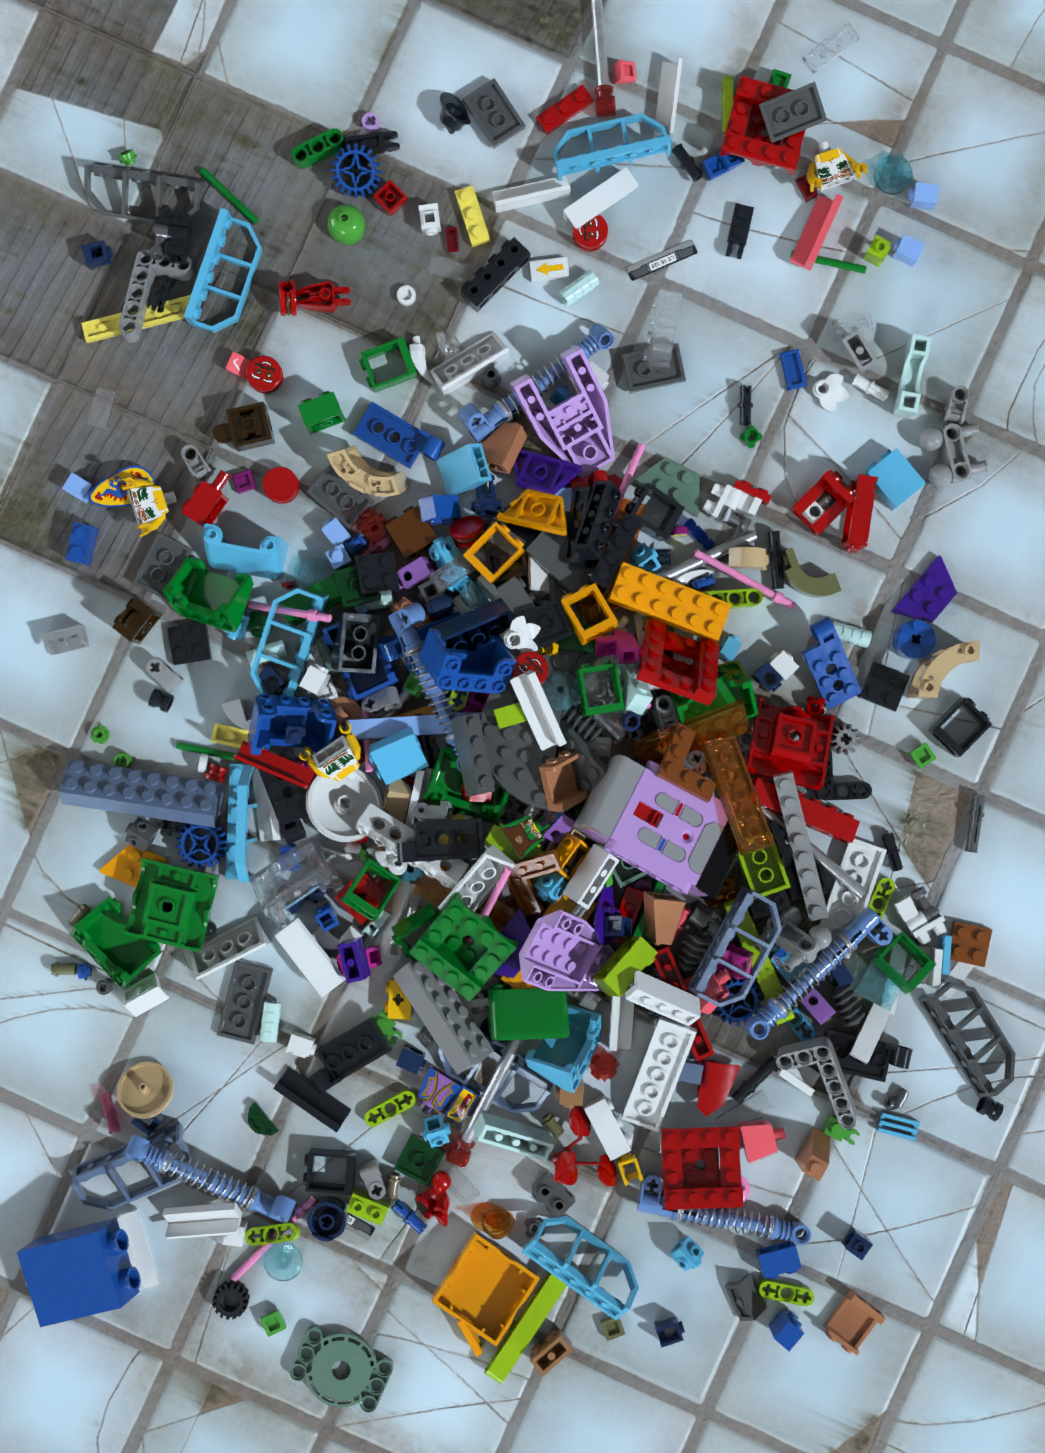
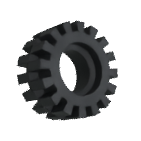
M230 1280L228 1283L225 1281L216 1290L212 1302H214L213 1308H216V1314L221 1313L219 1317L223 1318V1316H226V1320L232 1317L233 1320L237 1316L240 1317L246 1310L250 1294L248 1295V1288L244 1289L245 1285L243 1283L242 1285L239 1284L240 1281L237 1280L235 1283L233 1280ZM228 1293H234L238 1297V1304L228 1306L224 1302V1296Z

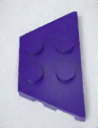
M521 449L514 463L516 487L555 495L582 472V465Z
M940 555L935 558L891 610L892 614H899L932 623L955 597L957 591Z
M520 908L500 932L508 939L518 940L519 944L515 951L493 974L514 978L521 970L519 952L527 940L531 929Z

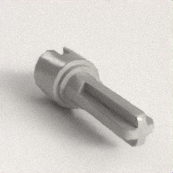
M566 991L567 994L579 1001L578 1006L592 1012L601 1000V997L592 991Z

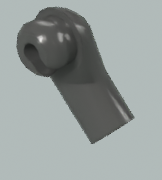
M901 1088L897 1096L884 1100V1107L887 1110L902 1108L910 1092Z

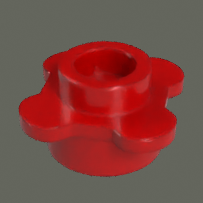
M812 695L808 696L806 699L808 702L806 711L812 715L824 714L823 706L826 702L823 697L815 698Z

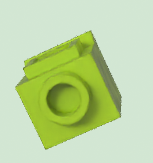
M876 235L862 259L880 267L891 249L889 246L891 242Z

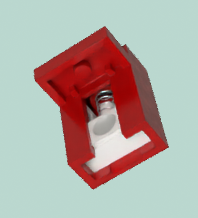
M831 469L790 510L817 537L855 499L856 489L850 484H845L842 481L843 477L837 471L833 472ZM823 493H825L827 497L824 496V498L821 499L819 503H817L816 500ZM830 500H832L834 504L827 511H825L824 508H826L827 505H830ZM812 508L817 509L819 516H811L809 510Z

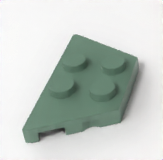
M665 457L633 480L632 484L636 486L649 482L684 506L685 509L683 511L696 518L698 517L700 474Z

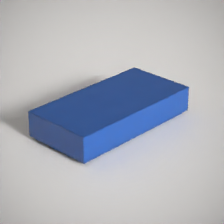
M799 349L780 353L779 358L787 390L792 391L807 387Z

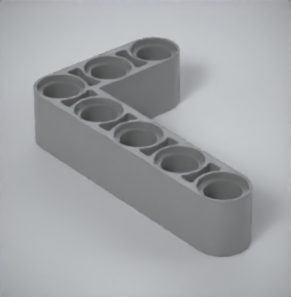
M148 249L140 250L137 253L119 323V328L125 341L134 343L140 338L155 276L162 277L167 275L168 278L171 277L176 280H191L194 276V269L190 258L187 257L186 265L168 262L166 253L164 260L151 258L149 256L150 250Z
M818 1037L780 1047L777 1052L776 1064L781 1070H791L817 1063L840 1126L844 1129L854 1128L857 1120V1110L830 1039ZM823 1047L827 1050L822 1051L819 1048Z

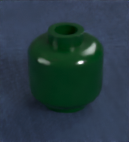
M257 610L250 613L247 629L251 632L252 636L262 637L269 612ZM271 625L268 635L272 633L273 625Z

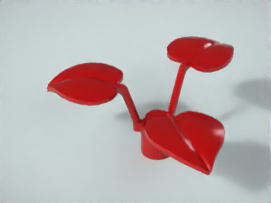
M574 1105L569 1114V1125L572 1132L578 1138L570 1145L564 1147V1151L553 1155V1163L555 1165L553 1181L565 1185H574L578 1178L576 1165L598 1166L597 1176L599 1180L606 1186H616V1164L614 1160L610 1161L607 1154L601 1155L599 1162L576 1161L575 1153L570 1151V1148L581 1141L583 1136L587 1137L591 1132V1122L584 1108Z

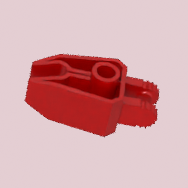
M330 281L308 285L297 290L296 295L297 297H309V299L296 301L299 307L306 310L333 313L337 306L351 305L350 299H336L338 294L350 293V288L334 287V284Z

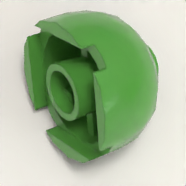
M342 204L336 206L328 216V229L331 237L336 242L351 245L357 243L363 237L366 222L363 214L357 207L351 204Z

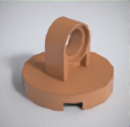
M338 697L330 702L337 719L334 733L346 735L340 731L339 724L342 729L346 730V720L362 719V708L354 699Z

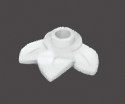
M831 374L825 380L816 381L812 388L813 394L820 400V405L829 412H836L837 403L843 402L850 397L848 391L841 386L844 376L839 374ZM819 387H824L825 392L821 393Z
M519 616L511 622L510 630L505 633L503 637L504 644L510 649H518L521 653L527 651L535 652L538 650V647L533 639L537 636L541 627L534 623H526L525 617ZM511 636H516L514 642H510Z
M385 848V851H375V858L378 864L387 867L392 874L401 875L407 870L408 862L399 863L401 866H396L395 863H398L397 856L392 854L388 848Z

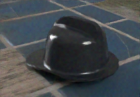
M448 92L441 93L440 102L442 110L440 121L446 127L449 134H453L455 131H460L464 125H469L471 121L463 102L458 97Z

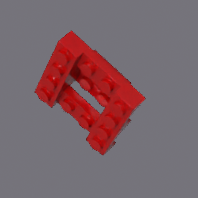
M741 76L719 156H740L752 162V165L777 166L786 170L789 175H793L797 168L805 130L774 143L770 142L769 136L761 137L759 135L760 129L766 130L759 104L793 90Z
M648 617L642 627V631H645V636L639 650L642 662L636 679L710 706L717 690L720 643L701 637L699 642L694 641L693 639L667 631L666 623ZM663 649L693 659L694 662L692 665L670 658L663 655Z
M760 697L756 703L759 715L754 716L752 738L744 772L773 779V775L792 771L796 785L820 791L824 786L835 715L815 716L804 712L799 706L778 707L767 703L764 698ZM776 725L775 734H774V740H773V745H772V751L770 752L771 743H772V737H773V732H774V726ZM790 733H797L799 740H793L790 737Z
M738 1125L727 1127L660 1128L665 1210L744 1207L740 1165V1129ZM697 1160H703L705 1163V1167L701 1171L696 1170L694 1167Z

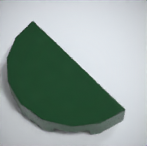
M255 1100L248 1111V1124L250 1128L257 1134L269 1136L279 1132V1129Z

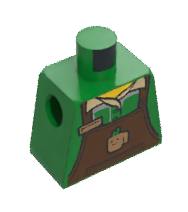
M529 815L504 825L500 829L520 860L544 839L540 831L550 825L544 816L533 822Z

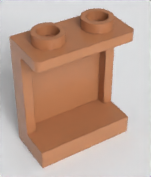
M570 751L560 752L559 756L546 760L545 764L539 766L548 811L565 812L588 798L586 790L577 789L572 761L579 757L578 754L570 753Z
M850 1289L823 1326L829 1339L833 1342L839 1341L842 1344L841 1347L849 1354L853 1352L858 1355L860 1353L858 1350L859 1346L876 1323L882 1324L886 1318L880 1310Z

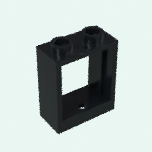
M649 482L638 485L634 491L635 496L633 500L628 502L624 509L626 511L625 514L642 522L639 528L659 542L667 540L685 507ZM647 493H650L670 507L659 528H656L636 514Z
M959 698L928 730L954 757H961L992 725L989 721L990 717L985 712H980L975 707V702L970 698ZM962 706L980 725L959 746L941 726Z
M311 1148L308 1154H305L304 1165L307 1166V1173L303 1175V1185H306L305 1191L352 1195L357 1151ZM315 1156L347 1158L345 1184L313 1182Z

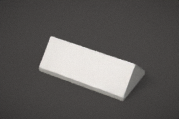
M493 332L429 372L445 397L488 369L508 359L509 350Z
M493 844L482 854L438 906L439 910L443 911L455 895L459 893L463 902L472 911L476 912L492 893L505 866L513 869L515 863Z
M255 916L204 942L200 952L189 950L196 980L269 944L271 941L259 917Z
M299 918L275 935V938L321 997H324L346 980Z

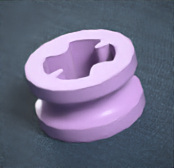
M369 112L362 117V125L365 131L373 133L378 130L380 123L375 113ZM367 120H374V125H368Z

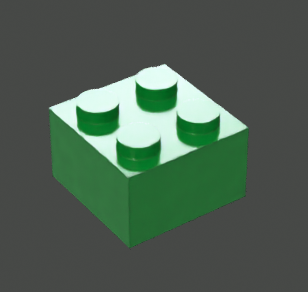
M334 391L322 392L319 394V397L304 399L301 401V404L297 405L305 427L311 435L346 421Z

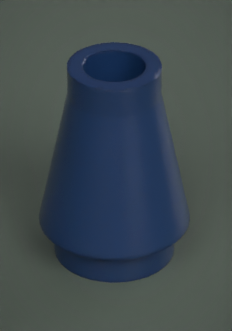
M627 712L619 719V723L625 730L632 732L639 728L640 717L635 712Z

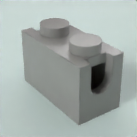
M854 326L851 328L852 331L850 333L842 334L839 338L859 371L862 372L878 361L859 328Z

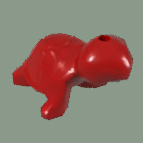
M440 1170L432 1177L433 1187L417 1195L415 1200L420 1201L427 1207L423 1215L425 1218L431 1219L436 1217L438 1222L446 1227L450 1199L446 1190L451 1185V1177L444 1170Z

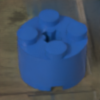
M912 620L903 623L893 633V649L897 655L905 659L914 660L925 657L933 650L936 644V637L932 627L922 620ZM912 637H915V638H916V640H915L916 643H912V642H911L912 639H913Z

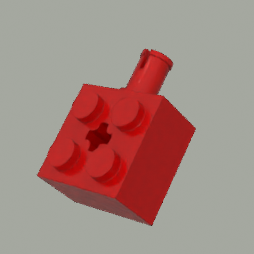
M220 470L212 483L208 484L204 480L202 483H198L193 490L194 494L191 499H187L184 502L181 513L203 528L205 523L212 525L229 501L221 490L231 476Z
M366 871L353 893L359 897L360 894L366 893V902L376 908L386 893V890L383 888L386 882L377 876L372 877ZM350 881L335 898L362 925L368 918L340 901L351 885L352 881Z

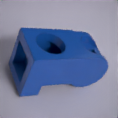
M330 901L322 907L316 908L314 917L324 933L340 924L337 919V911Z

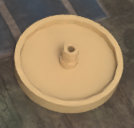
M150 1061L137 1063L127 1069L121 1076L117 1086V1099L121 1108L130 1116L139 1119L152 1118L163 1112L170 1104L174 1094V1081L170 1073L162 1065Z

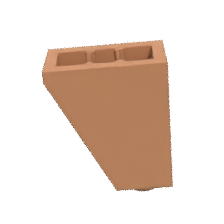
M504 422L482 443L489 470L509 475L528 436L521 424L517 422Z
M644 891L646 936L657 946H663V944L672 945L686 902L673 894Z
M813 1127L794 1160L802 1172L820 1182L829 1166L831 1137Z

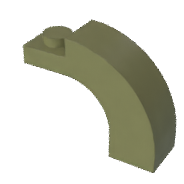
M793 547L782 552V562L785 567H788V570L783 572V577L798 593L809 597L821 598L842 591L835 573L821 578L810 577L800 568Z

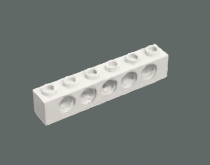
M371 803L358 819L355 827L361 835L372 838L377 845L388 848L395 856H397L398 842H414L413 829ZM374 825H379L382 829H376ZM391 835L397 836L398 840L392 839ZM461 859L408 862L411 866L418 867L427 876L434 877L443 886L454 889L469 866V864ZM440 866L446 867L448 871H443Z

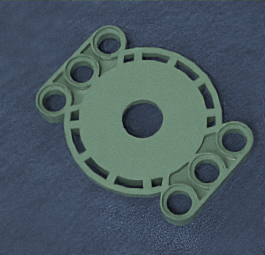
M312 1325L308 1328L289 1373L290 1377L295 1381H301L306 1378L311 1392L318 1400L327 1405L348 1407L360 1402L361 1409L364 1412L371 1413L377 1408L392 1374L394 1363L387 1356L377 1360L372 1347L355 1334L336 1332L324 1337L323 1329L319 1325ZM311 1331H317L320 1334L319 1339H311L309 1336ZM304 1348H308L311 1350L312 1355L306 1358L302 1355L301 1351ZM338 1361L348 1363L351 1369L349 1376L346 1378L336 1377L332 1372L333 1365ZM382 1362H387L390 1365V1369L382 1371L379 1365ZM301 1366L304 1369V1373L296 1375L293 1370L294 1367ZM374 1380H379L382 1383V1387L375 1389L371 1383ZM313 1383L315 1384V1386L317 1387V1389L320 1391V1393H318V1392L314 1389V1387H313V1385H312ZM325 1395L326 1397H328V1398H330V1399H334V1401L328 1400V1399L324 1398L323 1396ZM372 1398L374 1405L368 1407L364 1404V1400ZM339 1400H351L349 1402H339Z

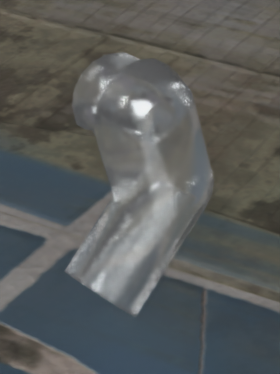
M442 331L435 334L439 350L449 356L458 354V345L447 342L445 332Z

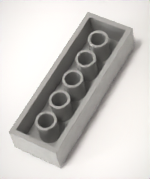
M416 959L405 964L393 975L457 1075L480 1063L494 1052L489 1041L485 1038L453 988Z

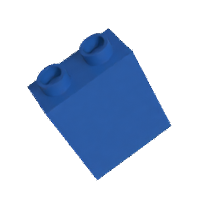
M117 1217L39 1237L17 1252L40 1327L122 1308L140 1292V1274L137 1268L131 1265L127 1252L129 1239L127 1233L120 1229Z

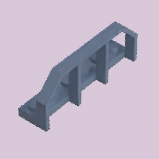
M742 886L687 989L718 1007L745 999L782 930L776 903ZM754 896L769 905L774 928L766 943L738 928V925L745 918L747 908L752 905ZM736 931L764 946L750 973L721 959L726 953L727 945L735 937ZM718 962L747 977L740 992L716 1001L702 993L706 990L711 975L716 972Z
M482 1032L494 1050L488 1057L500 1062L507 1046L497 1040H492L489 1035ZM439 1048L438 1053L445 1073L483 1096L486 1087L471 1079L480 1063L473 1066L467 1076L463 1073L457 1075ZM519 1053L516 1054L509 1068L511 1072L492 1101L512 1114L537 1111L550 1093L553 1085L552 1082L527 1066V1062H525L526 1057ZM516 1073L545 1090L537 1102L513 1104L501 1097V1094Z
M180 1121L158 1130L150 1136L142 1137L151 1143L150 1146L152 1144L155 1145L154 1148L158 1146L159 1150L167 1145L177 1143L185 1155L184 1161L188 1163L191 1158V1152L183 1140V1126ZM126 1144L74 1166L71 1186L84 1205L111 1211L177 1183L183 1179V1176L176 1180L175 1173L172 1177L168 1176L162 1179L159 1172L153 1167V1164L148 1165L149 1162L144 1164L156 1182L130 1192L115 1169L132 1161V1159L124 1155L128 1146ZM109 1172L124 1196L112 1201L88 1196L79 1183Z

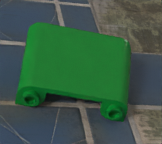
M187 557L164 588L163 593L173 610L180 616L234 633L240 626L254 583L252 577L247 573H237L235 579L208 571L205 563L199 558Z
M737 660L718 665L716 696L710 706L669 691L680 723L696 731L694 738L701 734V724L734 712L741 719H749L759 715L752 681L743 665Z
M442 747L436 758L423 799L440 806L441 801H449L455 812L476 819L482 818V821L496 822L504 813L508 794L495 782V791L492 792L491 802H469L461 797L463 778L456 764L458 755L455 754L456 752L453 748Z
M108 896L73 926L71 935L112 980L124 989L162 951L157 942L123 934L128 920L121 914L120 908L122 906L119 901Z
M492 984V987H488V1034L492 1040L568 1038L570 1031L566 991H547L541 988L508 989L504 987V984Z

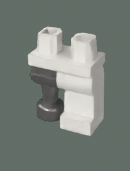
M715 483L710 494L719 499L717 503L707 499L702 510L710 514L709 518L720 523L729 522L739 526V531L746 533L752 520L747 517L741 519L734 513L738 511L752 518L755 516L762 500L743 493L728 484L723 486Z
M922 886L910 893L914 900L918 899L922 907L921 910L917 911L913 900L907 895L891 903L910 935L916 938L921 945H924L931 940L927 934L928 930L933 929L936 936L945 933L947 930L943 923L946 920L941 915L939 909L932 906L925 897L927 891Z

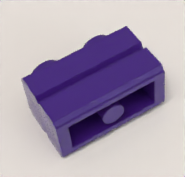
M362 937L344 940L337 945L339 954H341L340 959L347 983L362 981L371 975Z

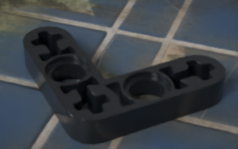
M829 749L827 765L829 773L824 780H829V784L825 783V789L829 790V793L823 797L819 790H815L816 797L825 801L866 799L870 797L872 787L867 782L833 783L832 751ZM843 785L848 788V794L844 797L838 793V789ZM861 785H863L864 788H867V792H864L862 796L860 792H853V789H860Z

